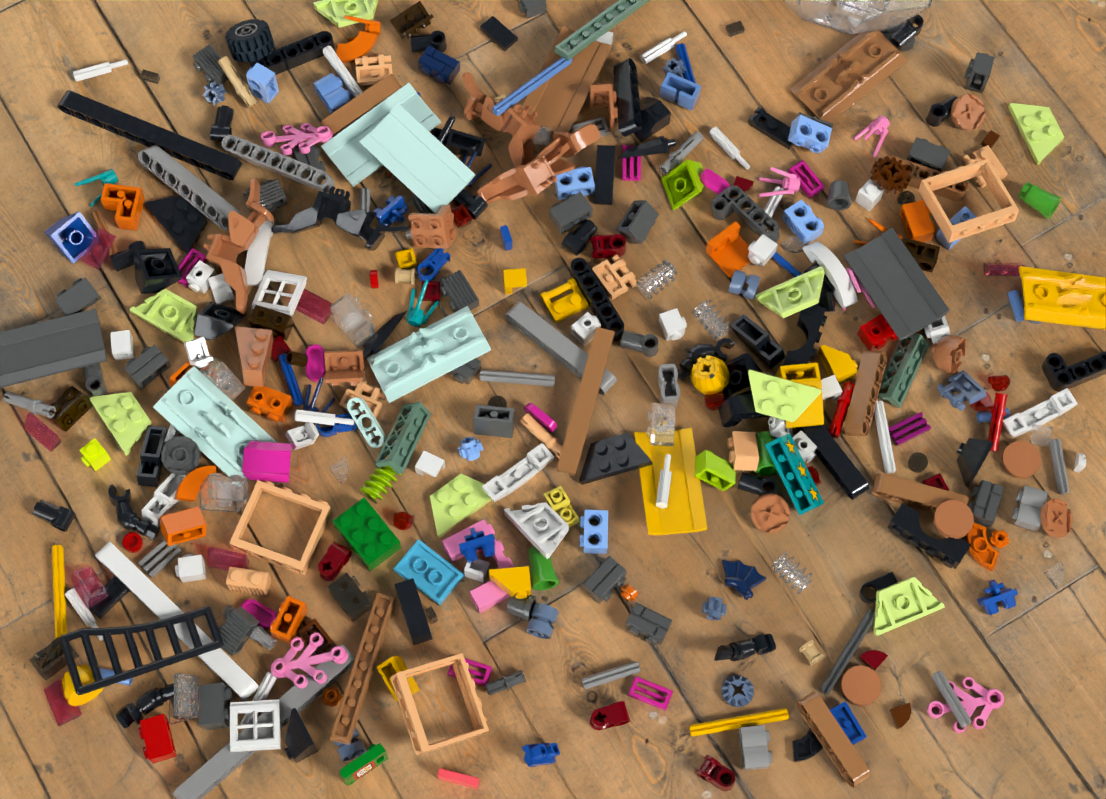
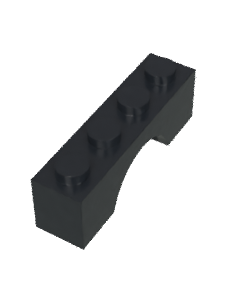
M813 305L801 310L797 326L804 332L806 344L800 349L788 351L783 366L808 364L809 359H814L817 349L813 347L815 342L819 343L822 332H819L820 326L824 327L827 316L824 313L826 308Z
M904 503L901 504L888 525V528L894 535L904 537L909 544L922 548L927 555L940 559L949 568L953 567L956 569L971 544L961 538L934 539L929 537L920 527L919 513Z

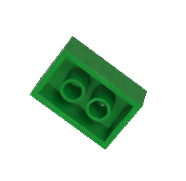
M365 497L333 520L335 529L370 572L401 549L399 539Z

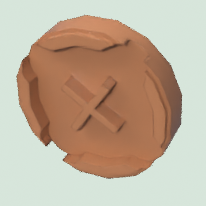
M964 94L957 97L951 107V117L955 125L962 130L978 128L985 118L984 103L974 94Z
M1026 441L1010 443L1001 456L1004 470L1017 479L1032 477L1041 465V455L1038 449Z
M768 493L761 495L754 501L751 507V518L759 530L774 533L783 529L788 523L790 510L784 498L777 494Z
M1049 499L1044 502L1041 508L1042 526L1047 534L1053 538L1065 537L1067 532H1070L1072 529V513L1065 506L1067 505L1065 501L1061 499Z
M948 500L941 503L934 514V525L937 531L947 538L959 539L966 536L974 523L973 513L970 508L957 500Z
M859 665L853 666L846 671L841 679L840 687L843 696L851 704L867 706L878 698L882 685L880 677L873 669Z

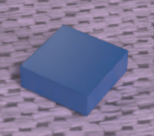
M501 226L500 235L505 251L511 250L512 238L508 226Z

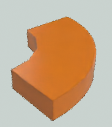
M359 31L353 41L346 44L338 43L336 54L342 63L353 62L355 58L362 57L373 48L378 36L377 34Z
M216 466L199 467L186 475L178 485L175 499L189 502L196 501L197 494L202 488L211 487L216 484Z
M973 523L972 529L965 536L966 542L971 544L968 550L981 566L993 571L999 551L992 548L986 536L987 527Z

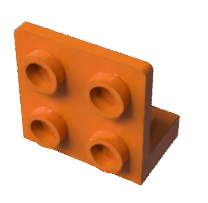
M736 221L708 241L706 246V253L728 277L733 276L735 269L741 270L751 263L749 258H747L749 245L740 237L739 231L741 226Z

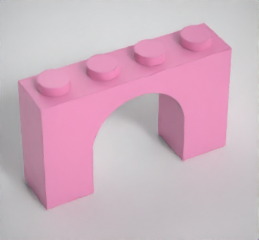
M483 519L442 541L443 548L451 562L453 563L464 557L460 553L459 544L466 542L464 536L471 534L470 528L474 527L476 532L483 531L485 536L494 535L495 531L490 523L487 524ZM495 539V555H492V557L495 559L498 569L513 568L514 565L511 559L505 557L502 552L504 551L500 540L496 541ZM483 549L477 550L475 552H483ZM491 580L470 591V597L479 613L510 597L509 594Z

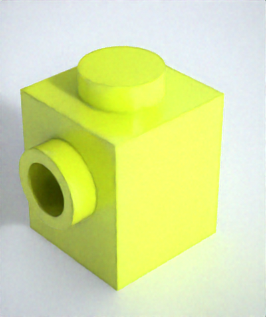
M95 438L79 450L83 455L80 458L87 467L91 466L95 471L111 460L106 450Z

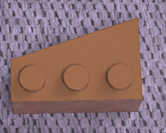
M235 326L236 344L244 385L263 387L272 354L273 332L269 329Z

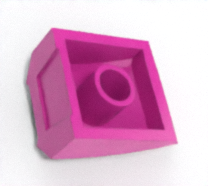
M250 441L244 448L242 472L248 480L289 483L292 444Z

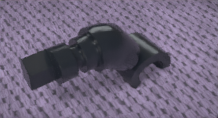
M723 338L718 341L716 346L699 343L694 345L687 351L686 360L683 359L679 364L680 368L677 370L678 378L685 380L692 371L693 364L696 365V361L700 357L706 358V355L715 356L726 362L727 354H723L720 348L726 347L731 349L735 345L734 341L729 338Z
M113 484L110 485L108 489L111 503L116 506L118 523L127 530H137V533L154 540L159 532V528L146 520L141 521V518L133 511L129 503L131 500L130 489L126 490L125 495L118 497L115 496L117 492L116 487Z
M770 633L760 634L753 637L752 642L748 639L719 646L714 660L730 659L731 661H740L754 655L755 651L758 655H764L775 651L776 644Z
M177 681L163 688L156 687L150 689L135 704L130 703L123 706L116 713V717L122 727L127 728L133 722L139 725L140 721L144 719L142 714L147 715L154 709L162 706L167 700L176 698L177 693L182 688L181 682Z

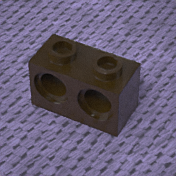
M903 238V244L919 267L924 271L932 273L937 263L940 247Z
M255 305L249 319L251 328L272 330L273 337L277 338L280 335L285 341H287L294 325L291 315L259 305Z

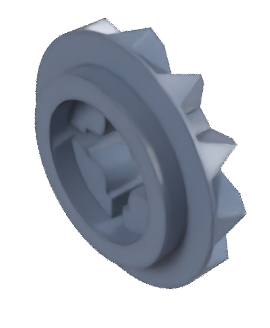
M732 675L722 685V696L733 707H743L753 698V685L749 678H745L742 675ZM743 685L741 690L743 695L738 693L733 697L732 695L734 694L735 690L733 686L738 688L739 686Z

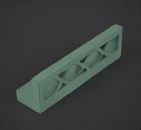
M912 334L898 341L885 368L878 399L888 400L894 407L901 408L929 347L928 342L921 334ZM906 339L911 340L910 344L904 347ZM904 354L903 359L896 363L897 358ZM897 370L896 374L889 379L890 373ZM889 386L887 394L882 393L883 389Z
M421 402L402 406L375 462L377 467L390 466L397 474L404 472L431 416V413Z

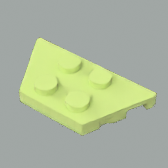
M321 0L314 2V8L340 28L360 23L345 19V15L366 20L373 19L378 0Z
M1010 103L1008 108L1036 165H1039L1063 141L1064 135L1049 107Z
M820 266L755 296L758 302L782 318L788 317L819 303L825 274L824 269Z
M167 289L144 300L145 303L135 308L133 306L130 308V312L133 315L183 343L194 339L197 306Z
M749 369L748 371L755 411L794 423L822 391L819 388Z
M132 392L90 397V402L126 456L129 455L131 452L130 448L135 441H139L142 433L151 424L150 419Z
M459 474L430 496L438 538L444 536L492 500L482 489L483 483Z
M910 577L877 591L873 633L875 636L881 635L945 608V606L928 589L924 588L919 580L915 577Z

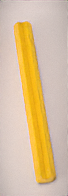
M53 545L52 569L55 639L60 641V636L67 633L64 549L62 545Z
M787 708L698 723L690 725L689 731L693 737L738 729L740 727L787 720L789 713Z

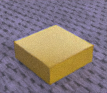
M413 248L395 252L400 269L408 270L418 267Z

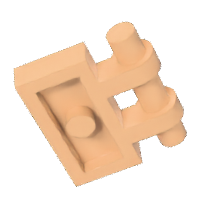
M378 54L375 57L362 56V58H355L356 65H363L356 67L358 86L374 85L387 75L393 74L392 64H385L392 62L391 55L384 56V54Z
M989 145L973 152V159H970L968 155L962 158L965 163L964 166L970 165L975 161L979 162L988 159L1000 179L1005 178L1008 174ZM982 175L973 178L975 183H978L981 188L987 185Z
M618 255L612 257L614 262L612 265L606 259L591 269L612 300L628 291L626 283H629L632 288L639 284L635 279L634 273L628 270L626 262L620 259ZM620 270L624 276L620 277L616 271Z
M365 381L351 385L356 388L355 391L347 388L339 403V407L348 411V401L354 397H361L365 400L376 418L382 408V403L378 402L377 399H387L382 389L367 385ZM363 391L371 394V397L369 398L361 393ZM359 402L355 403V405L353 406L354 410H359V406L361 405ZM360 411L361 414H358V415L361 416V415H363V414H366V412H365V411H364V412H361V411Z

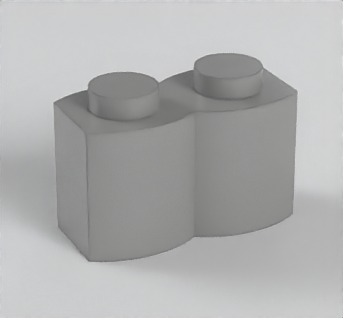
M661 364L659 367L657 383L660 389L659 400L663 409L677 408L680 388L677 383L678 371L675 364Z
M1024 485L1022 490H1018L1015 501H1018V507H1014L1011 516L1014 519L1013 525L1037 531L1041 525V508L1044 502H1046L1048 492Z
M765 725L740 727L738 732L743 771L769 768L770 763L773 762L772 751H768L767 743L770 742L769 730H765Z

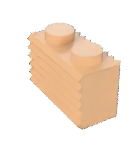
M732 431L731 438H728L727 448L731 449L729 452V462L733 463L735 471L737 469L739 471L757 470L759 453L756 432Z
M229 567L226 584L230 591H238V593L242 592V594L245 592L250 595L253 593V595H265L267 597L272 578L269 572Z

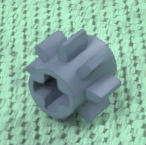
M675 57L666 61V67L663 68L666 76L670 72L682 78L683 71L687 69L683 65L682 59L677 61Z
M213 81L204 86L206 91L203 95L207 102H213L216 105L225 100L224 94L227 91H225L223 84H216V81Z
M709 597L707 602H703L702 614H706V618L709 620H721V616L726 614L727 604H722L723 599Z

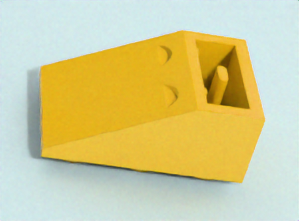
M818 363L780 366L775 375L776 377L822 389ZM822 391L794 423L784 420L785 427L796 428L824 425Z

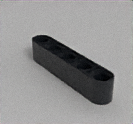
M322 31L273 50L270 53L268 52L267 56L250 62V67L259 63L277 75L325 56L323 48L331 46L334 50L332 34L328 31Z
M631 58L613 66L618 128L624 137L642 130L637 68Z
M575 258L571 262V277L575 279L592 312L600 320L601 327L607 330H611L614 327L619 328L620 330L615 332L613 341L620 340L624 333V323L586 260ZM580 267L583 270L577 271L575 268ZM590 282L592 285L586 286L584 283ZM599 297L601 300L595 301L593 298ZM608 312V313H610L611 315H610V316H604V315H602V313Z
M823 425L797 427L798 432L802 430L817 446L816 456L850 499L854 500L869 489L866 479Z

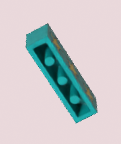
M789 433L765 444L799 516L825 504L791 434Z

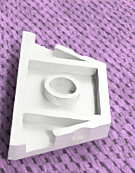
M546 502L536 505L522 506L521 510L510 511V508L504 509V515L546 559L550 558L569 531L568 524Z

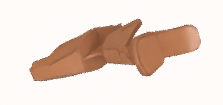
M466 72L462 74L463 82L472 96L467 100L463 110L464 117L469 120H476L481 117L485 123L497 131L511 133L513 138L508 146V150L514 167L520 164L526 165L534 160L533 140L541 127L534 120L537 112L534 111L530 116L528 110L531 109V106H525L521 110L519 109L521 105L517 104L513 109L509 108L501 115L496 116L492 112V107L496 105L491 97H487L479 89L471 73Z
M589 123L571 134L568 132H555L552 135L554 141L537 155L534 160L526 165H517L497 176L480 188L476 195L482 197L487 204L499 199L515 200L527 195H538L545 188L549 187L550 184L557 181L555 175L574 170L575 165L573 163L564 161L560 157L562 155L565 158L574 156L586 146L597 141L600 137L597 126Z
M256 178L250 179V194L246 205L252 211L249 217L246 219L235 211L229 212L230 236L216 234V236L208 235L207 238L213 240V243L210 246L204 244V248L209 250L206 259L215 268L222 270L225 281L236 291V309L242 315L247 313L249 290L246 271L237 264V256L239 253L249 249L259 232V228L266 220L270 223L274 222V216L259 204L260 186Z

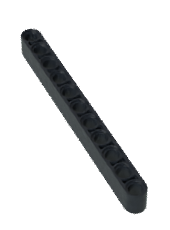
M69 90L65 92L57 105L62 112L144 146L157 145L171 157L228 180H234L242 166V162L231 155Z

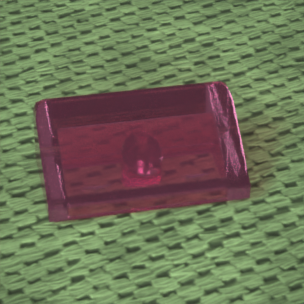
M99 228L82 261L100 269L116 236Z
M984 263V275L1020 276L1019 267H1025V265L1020 263Z
M304 289L295 310L321 324H325L335 310L336 305Z
M30 412L27 414L24 426L25 431L52 452L61 443L60 438Z
M208 547L207 564L209 567L229 571V567L248 568L249 559L246 554Z
M92 566L73 571L72 583L87 608L93 607L108 597V593Z
M57 680L44 689L58 726L82 715L79 706H71L64 697L62 680Z

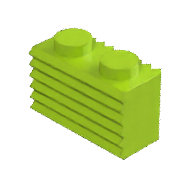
M704 450L695 457V477H698V479L704 480L707 484L710 483V485L722 491H726L736 483V472L733 464L729 463L726 459H722L707 450Z

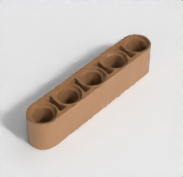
M393 74L387 75L320 122V126L329 127L333 138L402 87Z
M887 155L890 160H892V158L895 157L892 155ZM895 157L897 162L902 160V165H908L906 170L911 171L909 175L911 180L908 186L919 189L923 180L920 177L927 179L928 176L933 177L942 173L941 171ZM965 180L932 192L935 195L953 201H961L965 197L969 185Z
M865 350L863 352L845 421V433L848 436H867L869 434L887 362L885 351Z
M886 474L876 475L872 494L878 498L901 504L904 503L905 505L935 512L941 503L948 500H957L967 506L969 504V497Z
M812 691L796 703L799 712L845 781L854 788L870 777L871 774L868 767L819 694Z

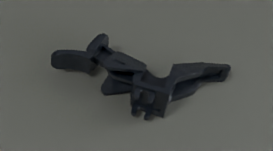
M332 186L329 194L319 191L314 205L295 214L288 225H274L271 231L277 234H296L320 227L324 218H330L337 227L353 236L364 238L367 241L365 248L368 251H374L383 241L385 232L410 231V226L387 227L378 224L374 230L369 226L374 219L373 213L366 212L363 209L350 211V192L346 191L345 195L344 189H336Z

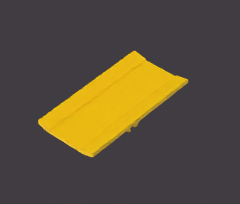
M1019 267L1024 296V320L1106 330L1105 277Z
M692 427L667 432H634L635 442L653 463V465L639 468L648 535L679 534L707 530L700 479L695 477L696 451ZM670 454L669 471L672 472L668 506L662 509L656 507L660 470L664 469L665 455Z

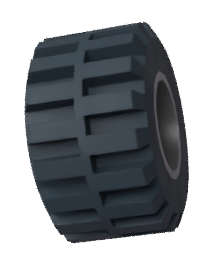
M250 19L232 26L225 35L231 56L238 62L259 60L267 56L268 52L270 53L274 48L269 25L264 20Z

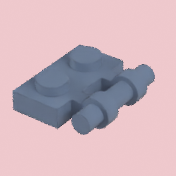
M964 370L949 377L948 385L939 384L937 386L940 395L948 399L950 405L960 411L965 409V404L962 402L967 401L971 405L986 397V390Z

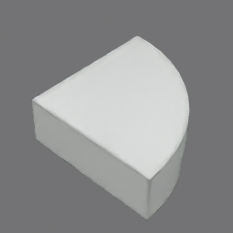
M1076 454L1073 471L1080 473L1085 468V454Z

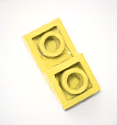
M562 486L544 493L548 505L568 524L569 528L580 523V519L571 506L570 499Z

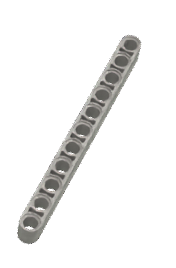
M341 645V647L348 652V659L345 663L336 664L331 660L319 663L315 667L316 670H322L326 673L327 680L325 683L318 684L312 676L307 674L305 677L308 680V684L305 688L300 689L294 685L279 698L281 729L289 723L293 708H296L297 712L300 713L353 666L355 657L344 645ZM323 674L318 676V680L323 677ZM301 679L298 684L303 683L304 679ZM273 711L263 712L257 718V724L273 723ZM273 727L257 728V739L273 737ZM245 728L238 734V740L253 739V728ZM229 742L173 792V796L176 799L204 798L256 751L230 752Z

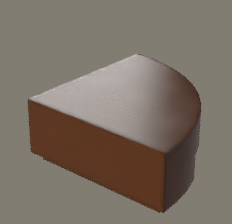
M910 703L890 710L897 729L902 728L908 722L911 716Z

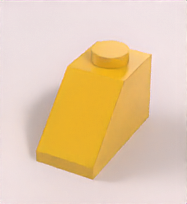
M826 345L820 346L818 355L829 377L835 375L839 384L855 378L858 366L849 354Z
M529 566L489 570L490 580L511 597L515 596V598L522 599L526 598L527 595H531Z

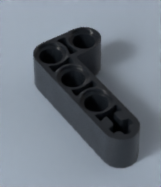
M1106 351L1068 367L1061 355L1051 353L1043 362L1042 371L1053 390L1060 392L1066 388L1070 389L1106 374ZM1049 362H1053L1056 367L1051 366ZM1092 365L1097 366L1098 369H1094ZM1075 371L1079 372L1082 376L1076 375ZM1058 378L1063 379L1065 383H1061Z
M752 394L729 397L718 408L722 425L725 428L733 427L743 419L771 417L755 411Z

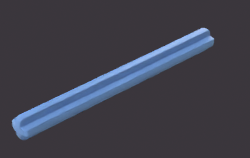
M561 57L494 105L492 112L496 116L501 115L570 65L573 59L571 58L567 61Z

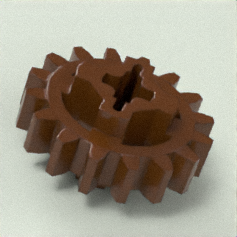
M888 156L884 160L879 158L878 162L875 161L870 171L872 174L871 180H876L874 186L879 185L880 191L883 188L886 189V193L892 191L893 194H896L897 190L901 193L903 189L907 188L911 180L909 176L911 171L906 170L908 165H902V160L897 162L895 157L892 160Z

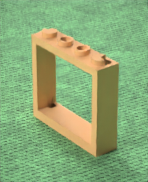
M988 159L979 162L975 161L966 166H959L954 170L944 171L933 177L928 176L927 179L921 181L918 190L948 243L1013 222L1019 212L1018 207ZM982 175L1002 209L952 225L932 191Z
M257 480L229 544L232 550L305 576L332 514L331 507L325 501L318 500L317 502L311 500V497L306 494L300 493L298 495L289 488L275 487L270 481L262 482ZM262 491L321 512L300 561L241 540Z
M463 653L398 672L390 677L416 756L482 735L489 731L486 723L488 720L483 715L481 709L482 702L476 694L475 681L469 674V664L465 662ZM453 665L474 730L428 744L407 679Z

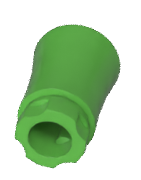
M1029 182L1023 186L1018 195V198L1024 200V203L1037 210L1047 220L1055 212L1062 197L1051 194Z
M769 431L757 433L759 462L755 473L760 476L778 474L765 444L775 440L774 436L770 435Z
M535 547L530 548L528 553L532 575V589L542 591L556 587L559 584V580L554 571L551 557L546 559Z

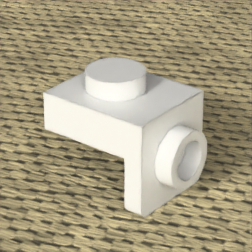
M204 337L184 342L190 365L201 368L209 365L208 362L213 361V357L209 356Z
M772 416L769 418L770 435L779 438L790 433L793 438L792 428H786L784 420Z
M305 422L303 426L288 430L285 435L290 444H292L293 450H297L314 444L319 436L316 425Z

